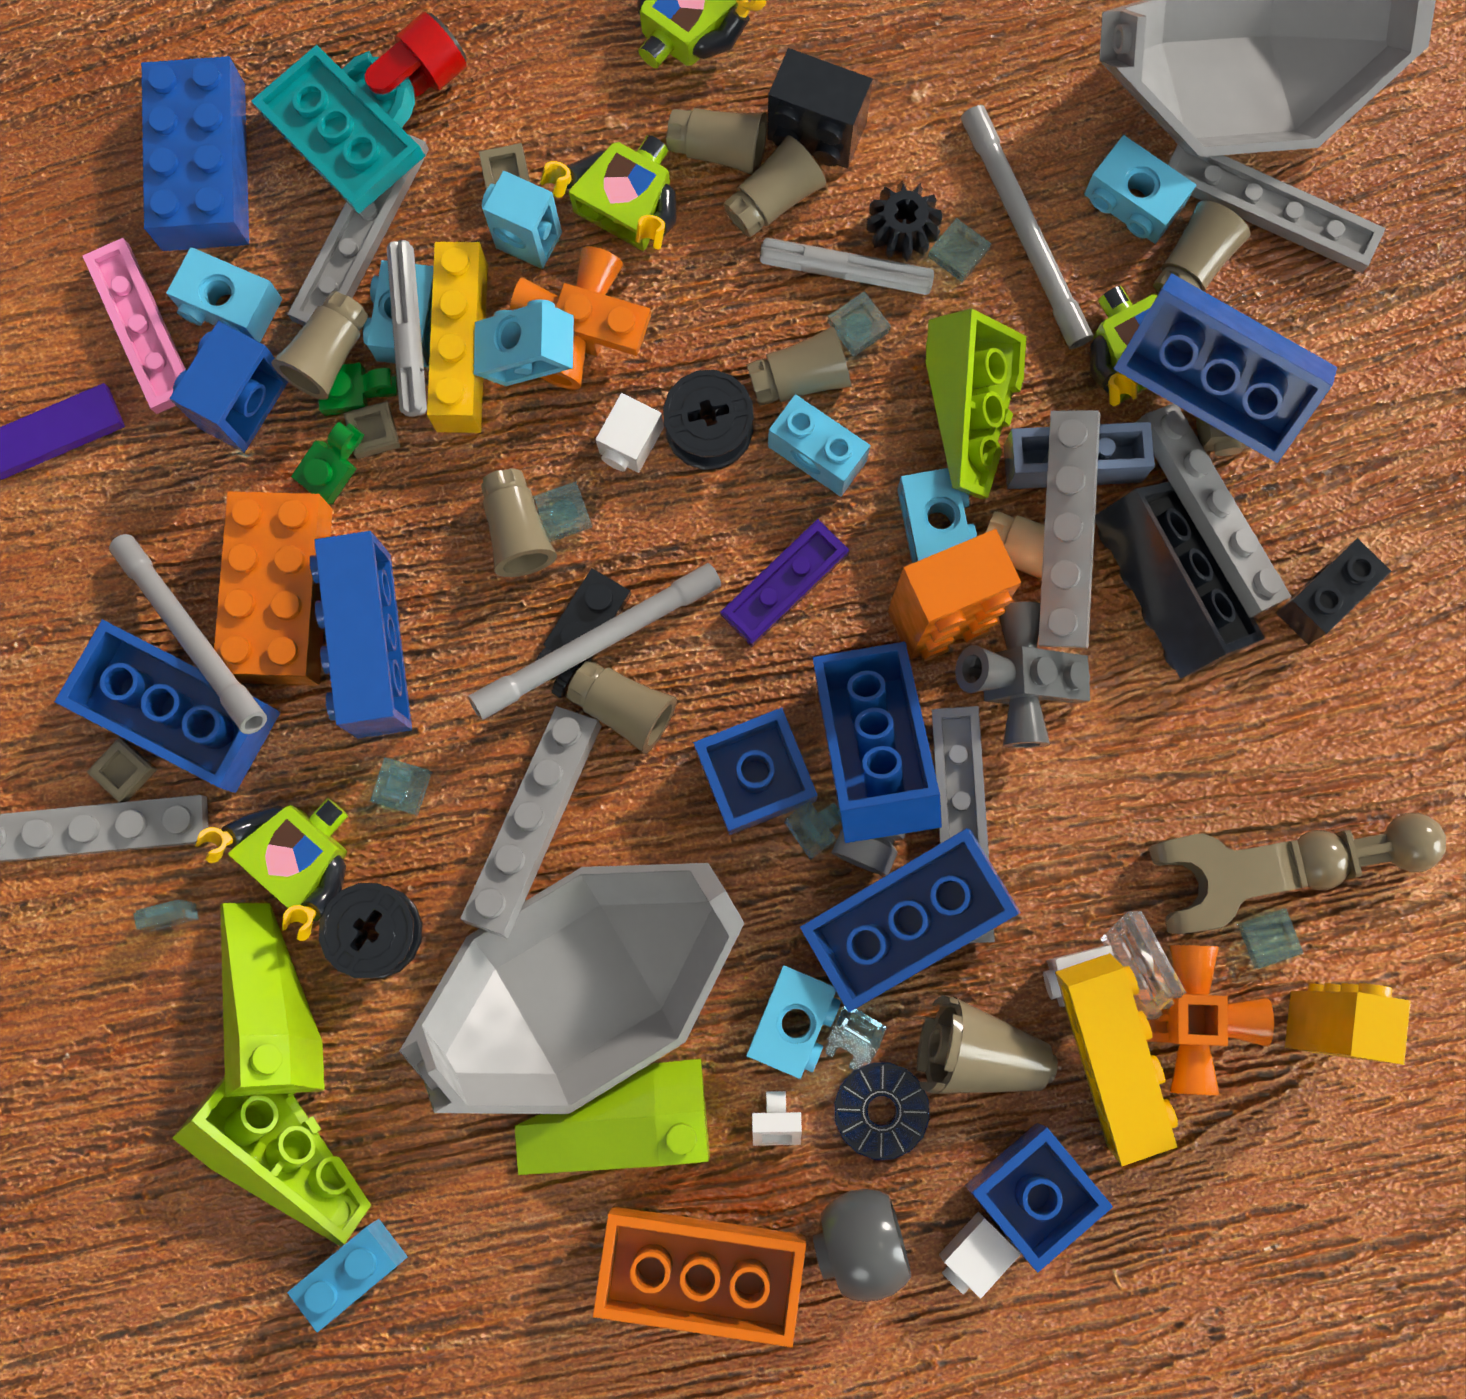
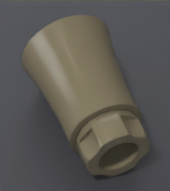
M694 108L693 111L673 109L668 121L666 146L669 151L685 154L687 158L716 163L752 175L762 163L767 136V115L765 112L734 113Z
M787 135L772 155L737 187V192L729 197L723 205L735 226L745 236L751 237L763 226L768 227L802 199L826 186V179L819 165L805 147L795 138Z
M1212 201L1198 202L1186 229L1174 250L1162 265V272L1153 284L1157 292L1156 294H1159L1171 273L1205 291L1229 258L1250 238V229L1245 221L1235 212L1219 203Z
M332 291L325 299L323 305L317 306L309 320L290 344L272 360L273 368L286 381L302 392L317 399H328L343 363L360 337L359 331L366 323L368 314L351 297L337 291Z
M834 326L795 345L766 354L767 359H759L747 364L759 406L772 403L778 399L780 402L792 399L795 394L804 396L826 390L852 387L844 353Z
M510 468L497 470L486 475L483 478L481 488L484 497L483 507L493 547L495 574L501 577H519L538 572L551 565L556 560L557 554L544 530L532 492L526 486L522 471Z
M590 660L585 661L576 671L568 686L566 696L576 705L583 707L585 713L603 722L626 738L643 754H647L659 741L673 716L677 704V697L651 689L609 667L604 669Z

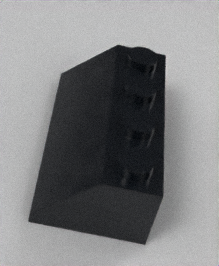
M1170 482L1137 488L1095 515V523L1098 526V535L1101 542L1106 548L1111 550L1120 567L1121 579L1135 594L1142 607L1141 613L1145 623L1155 631L1164 648L1163 654L1166 662L1172 669L1176 670L1180 679L1199 672L1265 639L1254 617L1249 618Z

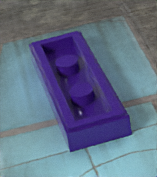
M102 383L0 427V480L124 428L125 424L110 388L105 383Z
M817 519L722 609L720 615L753 647L849 555L850 550Z

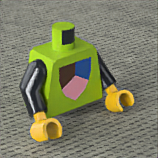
M637 0V11L640 15L642 33L647 37V40L638 50L639 55L649 66L658 68L669 54L684 65L691 66L700 58L707 59L727 52L733 48L750 21L749 12L761 10L765 6L766 0H751L750 2L748 0Z
M646 136L637 151L620 142H615L606 151L600 150L577 162L564 165L561 162L550 161L544 166L539 184L542 186L547 183L555 184L553 195L557 198H562L566 189H570L569 196L574 213L643 252L647 248L650 239L654 240V249H661L663 237L676 224V193L670 186L669 171L660 165L668 153V148L661 140L654 136Z
M1122 286L1112 288L1098 299V303L1108 319L1099 325L1093 337V342L1090 344L1089 374L1093 380L1109 393V402L1112 406H1117L1130 397L1137 399V393L1147 389L1113 368L1158 296L1153 294L1132 304Z
M329 798L310 817L304 811L292 805L287 807L278 805L247 814L223 826L221 829L215 827L203 829L199 833L195 847H199L205 842H212L218 847L207 854L205 860L209 863L218 862L222 858L226 846L233 848L228 855L288 908L283 914L282 930L285 931L288 925L293 922H300L303 926L298 931L297 940L305 941L311 934L312 921H318L321 918L327 903L343 888L346 865L343 859L346 856L347 850L331 835L346 820L348 814Z

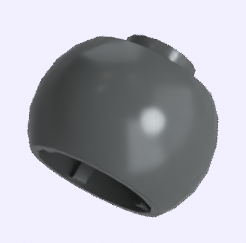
M870 1189L851 1190L839 1195L824 1208L821 1213L823 1232L813 1235L816 1257L824 1280L835 1278L842 1296L862 1302L885 1299L897 1293L908 1283L911 1278L910 1265L893 1203L888 1194Z

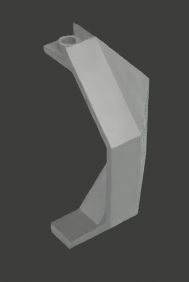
M1141 0L1102 12L1099 61L1182 149L1199 157L1319 148L1429 47L1436 0Z
M709 863L581 867L526 900L508 939L482 929H478L466 937L399 1051L423 1079L434 1113L570 1114L686 1042L744 925V921Z

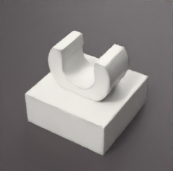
M766 1091V1113H752L753 1146L801 1145V1112L786 1113V1091Z

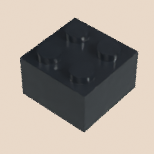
M788 48L768 94L767 139L773 141L776 146H779L787 135L792 136L818 162L826 166L838 165L848 169L867 124L873 78Z

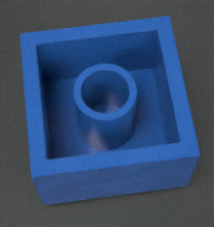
M218 321L213 330L207 332L200 340L197 355L188 370L181 372L176 378L173 385V393L169 399L199 429L245 453L288 384V381L273 368L271 362L275 357L264 344Z
M783 708L693 742L729 836L816 802L818 794Z
M1036 1123L964 1185L1037 1273L1113 1208L1111 1203L1052 1132L1040 1123Z

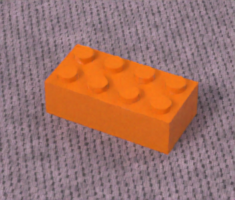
M227 491L214 650L239 683L320 686V649L323 646L324 628L321 629L319 627L315 614V602L321 600L320 584L315 583L312 578L310 556L316 555L314 539L331 537L333 509L320 494Z
M995 528L903 567L887 612L901 642H906L910 660L922 656L924 661H928L948 652V645L956 640L964 638L966 643H971L991 633L990 627L998 623L997 618L1005 613V606L1013 601L1011 597L1020 586L1021 581L997 529Z
M613 1206L607 1218L593 1317L793 1348L806 1250L805 1235Z

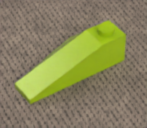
M971 308L929 319L926 342V367L952 488L979 499L989 497L1002 453L998 442L1003 427L1010 426L1013 413L1008 409L1012 394L1020 392L1024 380L1027 336Z
M222 903L220 905L225 1097L320 1092L325 1090L322 1039L271 904Z
M701 1059L653 1063L570 1114H539L515 1125L518 1175L658 1167L709 1162L710 1151Z
M224 1076L177 1131L173 1139L213 1171L340 1247L343 1246L371 1207V1204L341 1158L333 1156L318 1132L321 1128L314 1117L308 1118L294 1097L295 1093L225 1097Z

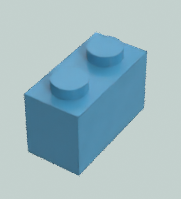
M377 1219L366 1226L287 1293L318 1333L407 1259L408 1256L380 1219Z

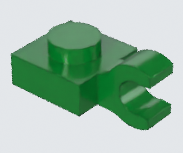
M361 363L343 364L328 399H319V411L324 416L338 415L367 407V398L398 395L397 377H391L390 368L373 369L366 374L365 368Z
M338 422L329 433L328 444L324 441L315 440L291 477L310 493L320 494L328 504H333L357 469L347 459L361 443L365 434L350 423L344 426L341 422Z

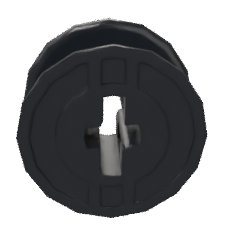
M717 370L695 371L682 377L669 390L663 406L666 439L673 453L686 465L701 470L722 469L735 463L748 450L753 436V402L745 386L732 375ZM711 415L712 420L716 421V424L707 426L702 417Z
M358 883L341 890L327 903L319 922V942L325 958L337 971L353 978H386L401 972L415 958L422 942L423 923L416 905L403 892L378 883ZM380 918L375 926L376 932L380 934L378 939H367L365 941L368 932L363 929L364 925L367 922L375 924Z

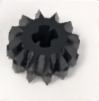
M901 181L897 185L896 193L885 186L880 192V200L873 199L870 203L869 213L871 216L867 219L866 229L869 233L874 234L872 239L874 248L887 245L886 255L888 259L894 256L896 251L902 252L906 262L911 259L913 250L924 256L928 252L929 243H935L939 238L940 229L938 225L941 224L943 215L941 210L935 209L937 202L935 194L925 197L921 196L923 191L921 183L914 187L913 191H908L904 182Z

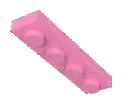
M121 238L83 255L150 409L159 414L176 406L169 398L173 393V385L176 378L186 369L130 245L124 238Z

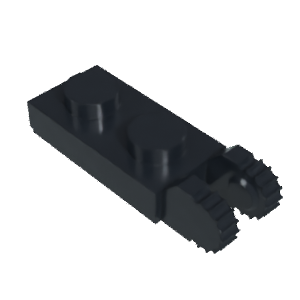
M591 568L543 644L545 648L539 653L536 660L619 615L632 595L631 591ZM585 661L561 673L553 684L552 694L562 698L567 693L574 674Z

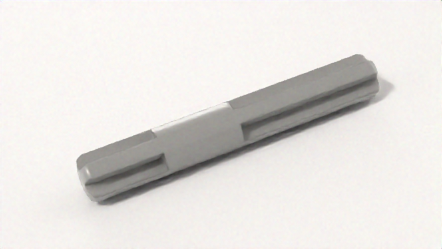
M765 238L760 251V262L762 264L918 294H929L934 280V270L931 268L773 238Z
M406 240L390 242L387 246L399 410L407 417L424 415L427 411L415 257L413 246Z

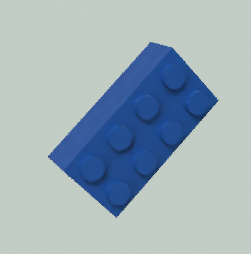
M230 56L142 62L144 229L162 251L188 250L190 247L202 249L249 245L245 83Z
M1172 273L1113 368L1276 463L1283 457L1333 386L1337 371L1335 365Z
M372 531L314 539L316 555L310 556V570L314 582L320 584L321 600L315 602V614L319 627L321 629L325 628L327 646L321 647L320 657L324 673L326 675L330 674L332 692L326 693V708L330 720H335L338 727L358 739L412 731L391 554Z
M103 619L54 701L197 777L235 794L281 713L253 697L267 715V721L255 733H242L221 705L219 696L198 668Z
M906 642L813 657L817 691L845 843L942 828L940 792Z
M966 828L800 926V929L849 1013L1021 912L970 829Z

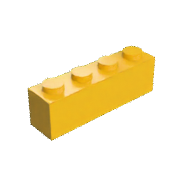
M435 242L427 416L436 432L481 433L483 378L474 375L475 322L486 319L488 264L480 242Z
M1109 953L1055 971L1109 1150L1121 1166H1125L1177 1148L1172 1129L1178 1127V1120L1170 1101L1167 1098L1163 1099L1159 1085L1165 1083V1075L1158 1058L1155 1055H1150L1146 1040L1152 1039V1031L1144 1012L1137 1010L1133 996L1139 994V986L1130 966L1124 967Z
M1308 983L1307 991H1291L1284 1048L1404 1065L1411 1001L1392 998V988L1367 983H1359V985L1341 983V985Z

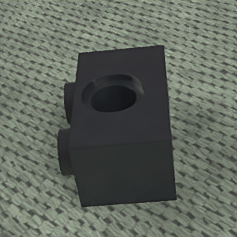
M1357 538L1339 551L1275 613L1309 645L1326 635L1392 571Z

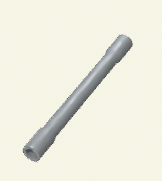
M974 106L961 116L964 128L975 151L981 156L1053 308V316L1068 348L1075 349L1091 341L1094 335L1078 302L1074 300L1002 150L1000 138L985 106Z
M123 534L113 539L109 546L110 553L126 575L135 581L220 698L221 705L240 731L244 734H252L260 730L267 721V715L247 688L238 682L153 568L152 561L132 535Z
M706 563L677 579L670 587L517 672L503 676L468 695V700L473 710L482 721L518 701L527 692L681 606H687L720 588L721 581L716 570L711 564Z

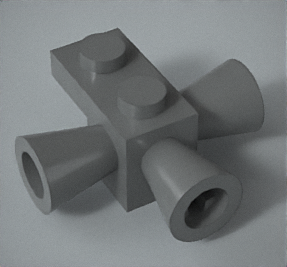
M1013 602L1005 606V613L999 616L1007 650L993 653L977 645H971L961 652L956 663V680L963 691L968 693L984 691L985 702L1009 704L1003 747L1037 748L1050 745L1039 701L1049 700L1075 704L1090 701L1088 656L1037 648L1041 604L1037 602Z

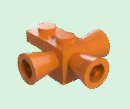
M591 246L581 248L576 286L564 283L560 296L523 277L516 284L510 303V310L525 307L532 300H548L553 302L556 308L574 315L573 369L541 377L553 385L570 390L580 389L585 353L598 357L601 346L638 356L651 318V309L606 295L623 267V262L611 252Z
M1169 945L1179 994L1139 992V994L1133 996L1137 1010L1144 1012L1151 1027L1152 1039L1146 1041L1179 1044L1170 1087L1171 1093L1220 1095L1210 1045L1228 1046L1229 1037L1269 1047L1274 1035V1013L1271 1001L1268 998L1228 1004V996L1209 995L1219 947Z

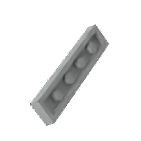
M409 135L421 147L426 157L429 151L426 141ZM425 157L360 214L347 202L345 203L287 314L293 322L304 326L317 306H322L332 291H337L353 298Z
M1177 145L1168 163L1170 167L1197 185L1191 195L1192 197L1201 201L1219 203L1235 212L1245 221L1360 273H1363L1369 266L1386 229L1224 155L1199 157Z
M1170 404L1143 415L1136 422H1151L1154 456L1249 618L1292 597L1180 408L1175 404Z
M1099 410L1051 411L1038 641V645L1041 647L1088 648L1100 433Z
M558 706L555 707L460 918L466 924L506 939L509 938L602 727L598 720Z
M979 706L932 709L935 769L941 802L942 828H939L940 844L968 828L972 831L989 859ZM994 929L970 943L995 942Z
M194 795L0 814V863L196 844L199 833L203 829L209 828L207 797Z

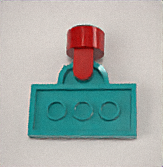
M422 12L394 36L396 44L381 57H373L370 51L354 57L342 69L318 45H315L251 100L259 113L358 214L425 157L421 147L402 129L411 117L415 105V97L423 94L430 87L437 92L440 91L467 67V57L462 47L448 28L432 13Z

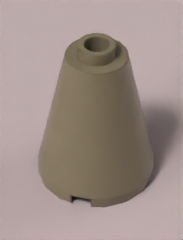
M941 995L932 1004L933 1006L940 1007L935 1019L926 1017L921 1031L917 1055V1071L925 1072L927 1082L919 1083L926 1092L950 1094L1041 1091L1046 1087L1047 1083H1052L1055 1079L1058 1060L1056 1055L1053 1054L1050 1044L955 997Z

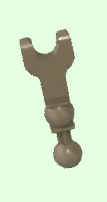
M1405 813L1397 816L1387 826L1384 834L1357 839L1353 838L1350 830L1334 834L1326 830H1312L1301 835L1297 840L1244 850H1232L1227 848L1218 839L1201 833L1156 843L1149 847V851L1154 864L1158 866L1183 865L1194 873L1199 883L1198 896L1193 904L1182 910L1170 912L1166 916L1167 932L1176 935L1225 927L1235 917L1240 905L1246 899L1305 887L1315 890H1329L1339 886L1344 880L1361 877V867L1392 862L1398 868L1408 872L1427 871L1432 869L1446 852V835L1440 824L1431 817L1421 813Z

